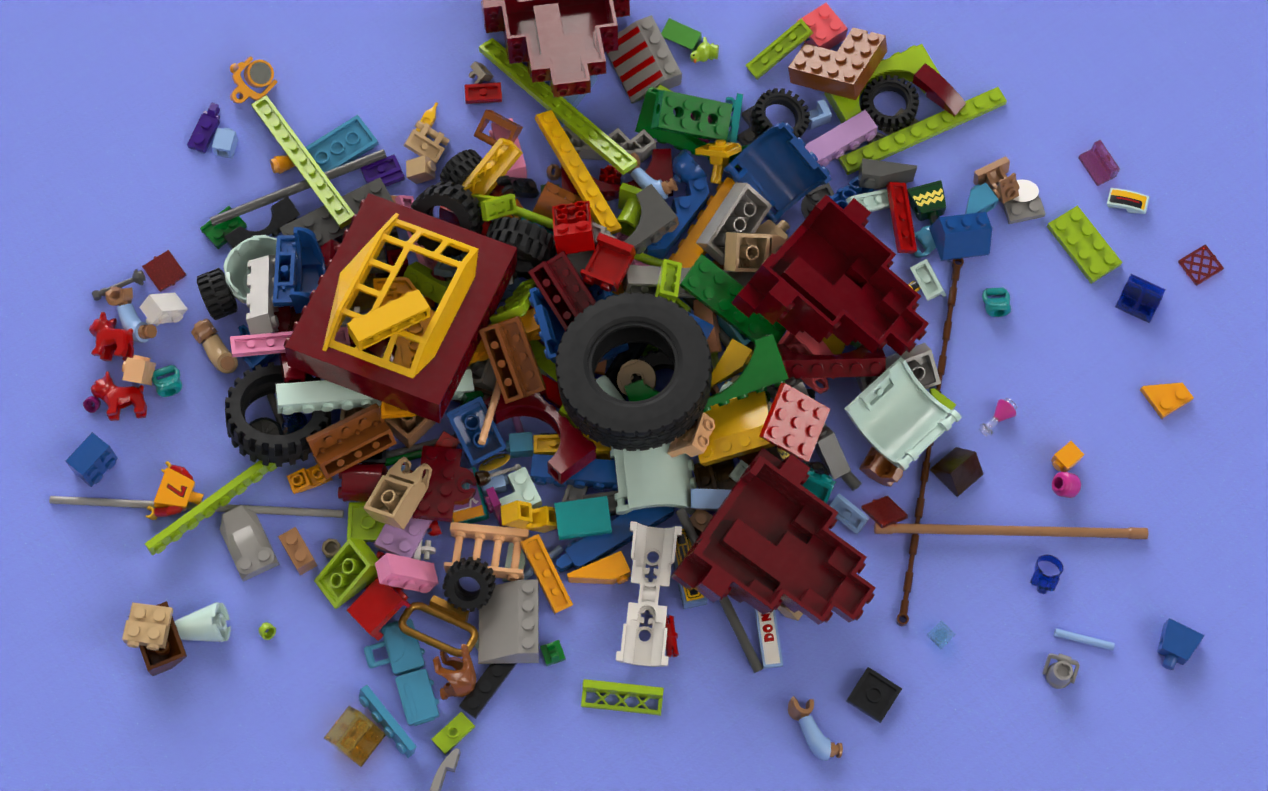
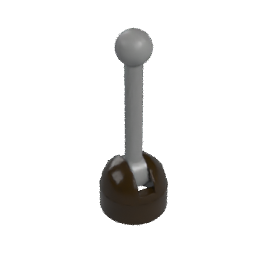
M515 464L514 467L491 474L485 470L475 472L477 485L479 487L489 484L491 477L514 470L517 471L521 469V465Z

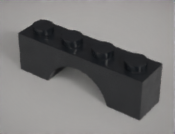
M286 196L271 206V221L265 229L248 231L239 226L225 235L224 240L232 250L242 241L256 235L269 236L272 234L274 237L281 233L280 227L296 220L300 214L289 197Z

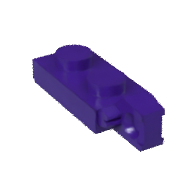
M211 103L208 111L204 110L203 114H201L187 143L188 148L206 153L220 124V115H218L220 108L218 104Z

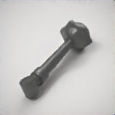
M135 269L132 278L108 288L100 289V291L95 290L92 292L94 300H100L101 296H105V292L110 290L111 287L117 286L122 288L133 282L143 285L146 277L142 270L138 271V269Z

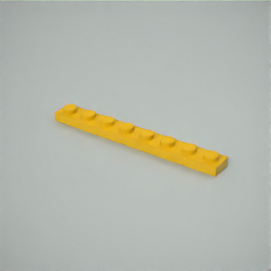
M549 110L536 114L534 118L582 201H590L591 216L595 223L607 227V230L611 232L610 235L619 233L622 229L621 225L553 111Z

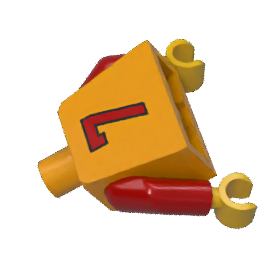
M168 461L165 462L168 468L166 467L165 470L161 469L164 475L154 500V507L157 508L148 506L147 510L152 511V513L146 515L147 518L156 520L158 517L180 514L182 511L187 510L189 502L197 505L202 502L204 494L194 492L195 481H193L192 475L185 467L172 465Z

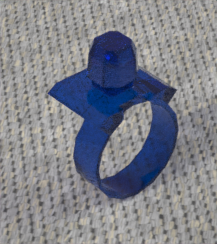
M1052 555L1040 556L1034 566L1035 572L1030 583L1037 586L1038 593L1046 594L1047 591H1054L1063 572L1062 562ZM1049 561L1055 564L1060 574L1053 575L1052 577L1043 574V571L1038 566V562Z

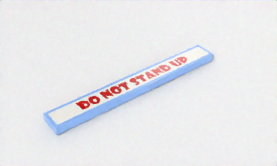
M754 608L763 669L783 667L775 610L772 613L768 612L763 615Z

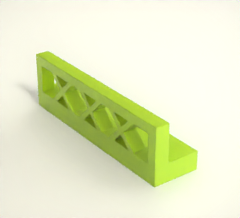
M583 679L581 707L661 716L664 688ZM587 692H594L600 699L595 703L586 702ZM613 694L620 701L615 705H609L605 698ZM631 696L636 697L640 703L635 707H628L624 701ZM649 699H659L657 710L648 709L644 703Z

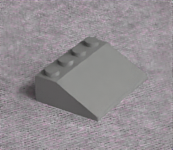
M538 579L515 580L495 585L489 602L479 610L478 664L539 663Z

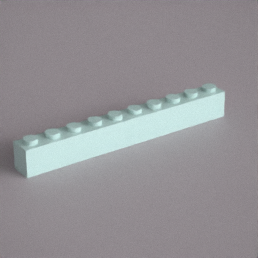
M471 369L465 371L452 400L461 401L464 393L474 392ZM327 380L276 384L275 390L277 412L284 415H290L294 412L311 413L319 410L329 412L333 409L350 410L357 407L365 409L375 403L378 406L382 404V401Z

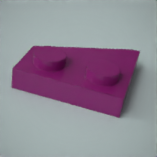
M494 487L486 489L487 496L484 498L489 513H494L500 527H508L502 525L501 503Z

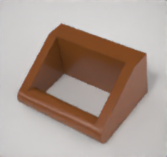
M485 110L474 133V137L493 146L497 140L482 133L489 121H492L511 131L508 140L514 143L523 127L492 110Z

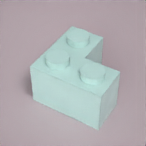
M526 467L508 474L509 484L513 493L499 499L501 506L518 500L531 503L532 509L542 507V500Z

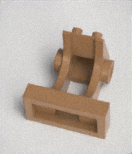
M1006 156L974 171V184L982 185L987 183L1002 203L1019 196L1018 190L1020 186L1016 180V174L1013 173L1008 177L1006 176L1010 161Z

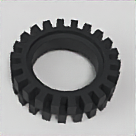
M886 75V79H883V76H879L878 81L873 79L872 83H868L864 89L861 110H866L875 124L879 125L878 130L882 131V128L886 127V132H890V128H893V132H896L898 127L904 129L905 125L909 126L911 121H914L919 105V95L916 93L915 87L911 88L912 83L908 82L905 84V78H901L898 81V76L894 75V79H890V75ZM893 91L904 98L907 107L899 115L887 116L875 108L873 100L881 92Z
M774 88L772 92L767 90L766 93L759 97L752 109L751 118L753 119L752 125H756L755 131L761 130L759 134L761 136L773 127L766 117V108L773 104H780L790 109L794 114L796 123L792 133L797 138H801L810 123V119H808L810 112H806L808 106H802L805 101L803 99L798 101L799 95L797 94L792 97L793 91L788 90L787 94H785V89L783 88L779 92L777 88Z

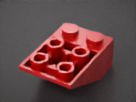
M577 201L571 204L553 206V232L557 255L562 251H565L566 254L595 250L590 201Z

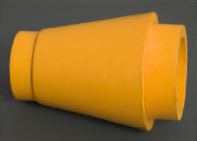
M287 155L274 156L273 159H270L274 174H281L295 167Z

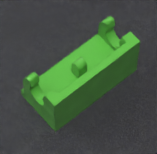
M670 18L661 33L664 39L686 47L692 52L697 49L702 40L701 32Z

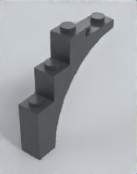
M795 377L785 380L786 384L809 396L802 380ZM825 423L815 450L827 474L835 480L851 471L835 433Z

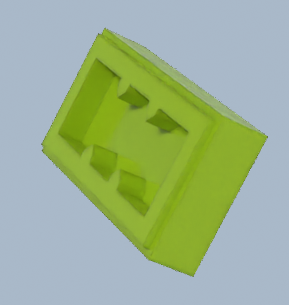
M460 712L431 740L446 755L475 728V725Z

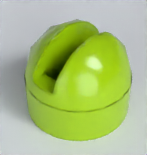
M265 622L258 628V633L264 640H270L276 634V628L272 624Z

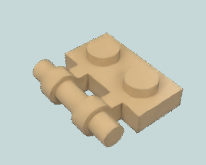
M418 120L415 127L420 129V132L413 129L403 146L419 156H427L436 164L445 150L439 143L446 146L449 139L444 137L442 132L438 133L430 128L429 124H424ZM425 134H428L429 136L434 138V141L427 138Z

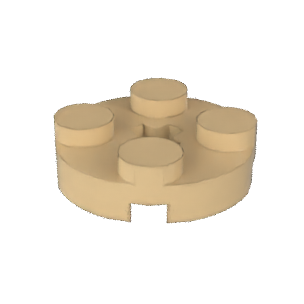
M630 360L620 368L617 384L625 395L627 393L624 386L632 383L631 380L634 379V374L641 376L645 384L653 389L655 388V371L646 362Z

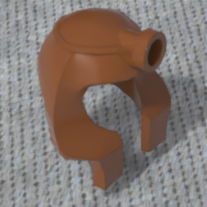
M461 644L462 659L456 656L449 657L446 652L440 651L442 663L452 666L455 670L443 668L439 656L433 659L435 672L449 681L440 689L442 700H446L451 696L457 698L464 697L475 689L476 673L466 644Z

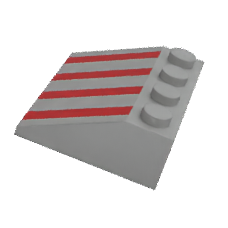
M652 15L635 21L618 33V51L606 52L631 103L643 100L646 91L650 87L658 88L659 85L670 89L681 84L682 73Z

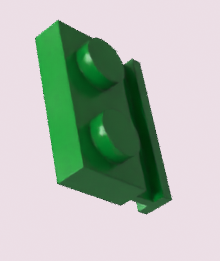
M230 206L226 207V208H225L224 210H222L220 213L225 212V211H227V210H230L231 207H230ZM238 216L215 226L212 225L210 220L200 230L219 249L226 244L224 240L225 235L239 226L245 229L247 225Z

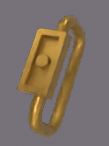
M435 595L432 596L429 605L422 602H413L409 608H405L400 616L398 624L404 634L456 657H462L461 649L452 647L407 626L406 622L414 610H421L468 631L471 635L466 644L469 653L474 648L479 637L475 626L468 623L469 610L464 612L461 611V607L456 609L454 608L455 604H449L448 601Z

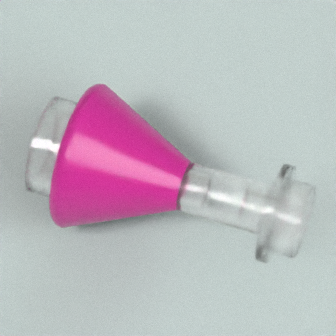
M1009 398L998 400L993 418L987 424L981 423L980 432L985 436L992 435V429L998 422L1016 416V404Z

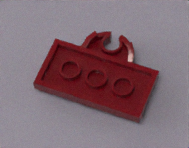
M423 445L420 466L424 463L428 464L432 469L428 489L413 513V518L452 522L454 506L467 504L474 497L476 489L462 488L464 483L477 486L474 474L467 468L460 467L462 449ZM424 469L422 478H424L426 474V469Z

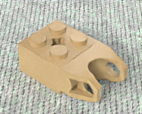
M726 232L724 270L756 272L772 253L775 254L776 249L783 245L788 238H782L777 234Z
M402 457L389 469L386 476L382 475L363 509L374 520L404 530L428 489L432 473L431 467L424 463L410 473L411 462L406 457ZM405 462V469L401 471V467ZM424 469H426V474L424 478H422Z

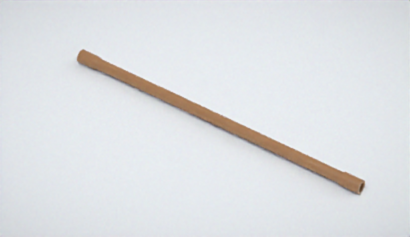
M874 523L875 534L909 533L1148 539V528L1136 527L1090 528Z

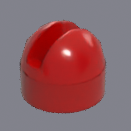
M433 520L428 528L432 529V531L428 534L434 537L442 534L438 522Z

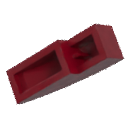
M926 63L915 73L912 83L924 90L927 98L954 117L966 105L960 94Z

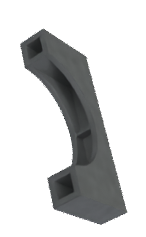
M652 184L636 194L638 203L641 206L640 222L632 235L623 241L634 245L636 254L643 253L650 244L657 243L663 235L673 232L679 225L677 215ZM594 250L567 254L580 277L581 269L585 270ZM585 283L586 286H587V288H589L590 286H593V285H589V284Z

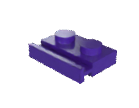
M395 154L360 168L367 184L381 178L385 187L405 180Z

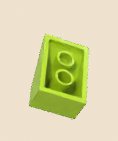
M349 538L315 578L314 582L332 606L337 609L377 578L375 563L379 559L364 540Z

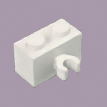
M176 293L149 294L139 307L147 317L146 323L148 325L155 324L156 326L164 323H177L182 320L183 315L188 310Z

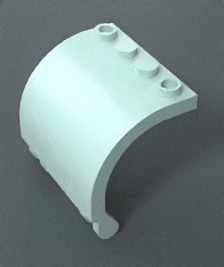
M902 357L895 361L844 408L853 424L866 440L888 461L904 471L945 431H949L955 421L958 422L962 418L956 410H950L941 404L923 387L911 371L906 360Z
M671 442L668 444L664 443L658 448L653 449L651 447L649 448L650 450L640 451V449H636V451L613 449L611 446L610 458L615 459L618 493L614 494L615 501H617L616 514L623 515L637 509L666 506L685 508L686 512L692 515L696 509L691 508V489L697 488L695 477L692 476V470H694L693 459H690V456L686 453L676 457H671L667 454Z

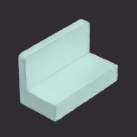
M927 259L910 267L927 301L941 294L943 297L947 296Z

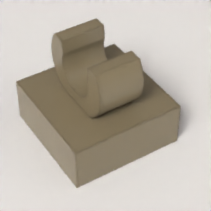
M474 62L470 66L473 71L470 72L469 77L474 78L476 75L478 76L474 82L475 84H482L483 80L490 81L494 77L482 63Z

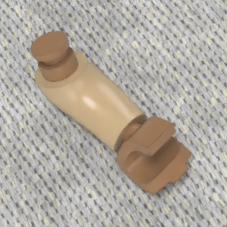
M204 319L194 324L191 334L199 344L203 343L202 346L214 367L222 373L234 372L238 366V360L236 357H232V353L224 345L218 334H216L217 330L208 319Z

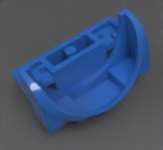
M294 227V235H277L273 305L294 306L295 312L301 313L303 307L308 305L311 292L317 289L320 276L325 274L326 266L315 233L306 228Z

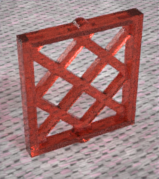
M1206 244L1178 261L1196 286L1224 269ZM1204 251H1207L1210 257L1204 256ZM1194 257L1201 258L1200 263L1193 262ZM1203 259L1210 260L1209 265L1203 264ZM1212 260L1215 261L1218 267L1212 266ZM1184 263L1190 264V269H1187ZM1193 265L1199 266V271L1192 270ZM1202 267L1208 268V273L1201 272ZM1192 273L1198 274L1197 280L1193 277Z

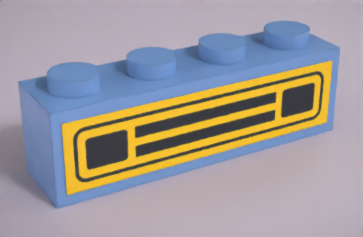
M683 526L681 536L677 537L675 561L673 563L674 570H676L692 547ZM678 583L683 609L707 605L708 599L695 589L689 591Z

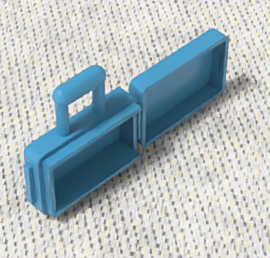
M408 619L406 622L407 626L415 630L413 621ZM398 620L382 627L381 632L384 635V641L364 647V653L369 668L373 669L390 663L394 675L401 674V676L395 678L405 717L409 726H417L439 717L437 707L439 699L434 697L431 687L434 681L429 679L427 670H420V668L425 666L423 659L425 650L420 648L417 639L404 634L400 630ZM386 646L389 658L375 662L372 650Z

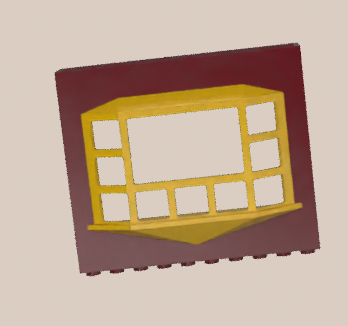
M368 193L366 199H362L359 212L353 215L350 228L345 230L342 243L337 245L335 256L328 261L325 274L320 276L317 289L311 292L308 305L303 307L300 320L294 323L293 333L284 342L288 366L440 423L482 339L479 330L488 327L490 323L489 318L495 313L517 268V247ZM394 226L414 233L408 241L389 236ZM421 236L441 243L435 251L414 245ZM385 242L403 248L394 266L376 260ZM447 246L468 253L462 261L441 255ZM410 251L457 268L422 337L404 330L392 335L383 358L359 351L357 346L354 348L335 341V336L346 316L352 319L363 316L350 310L359 291L377 297L372 309L380 308ZM372 267L390 273L381 291L363 285ZM399 336L419 344L411 368H406L389 360Z

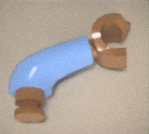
M635 152L631 154L637 160V166L627 172V174L631 175L641 189L652 184L663 199H667L668 194L672 193V190H678L673 178L669 182L667 180L662 182L661 179L655 180L640 168L638 154Z
M115 286L105 292L108 304L112 306L119 305L117 311L123 329L127 331L130 328L133 329V341L145 343L150 338L156 336V327L153 324L148 325L140 321L133 304H131L133 298L132 287L120 288Z
M793 696L788 704V714L792 719L799 722L811 752L820 760L827 761L835 755L837 758H841L843 752L842 743H837L836 745L829 738H826L816 725L813 717L809 716L814 708V699H809L806 703V709H803L799 706L798 700Z

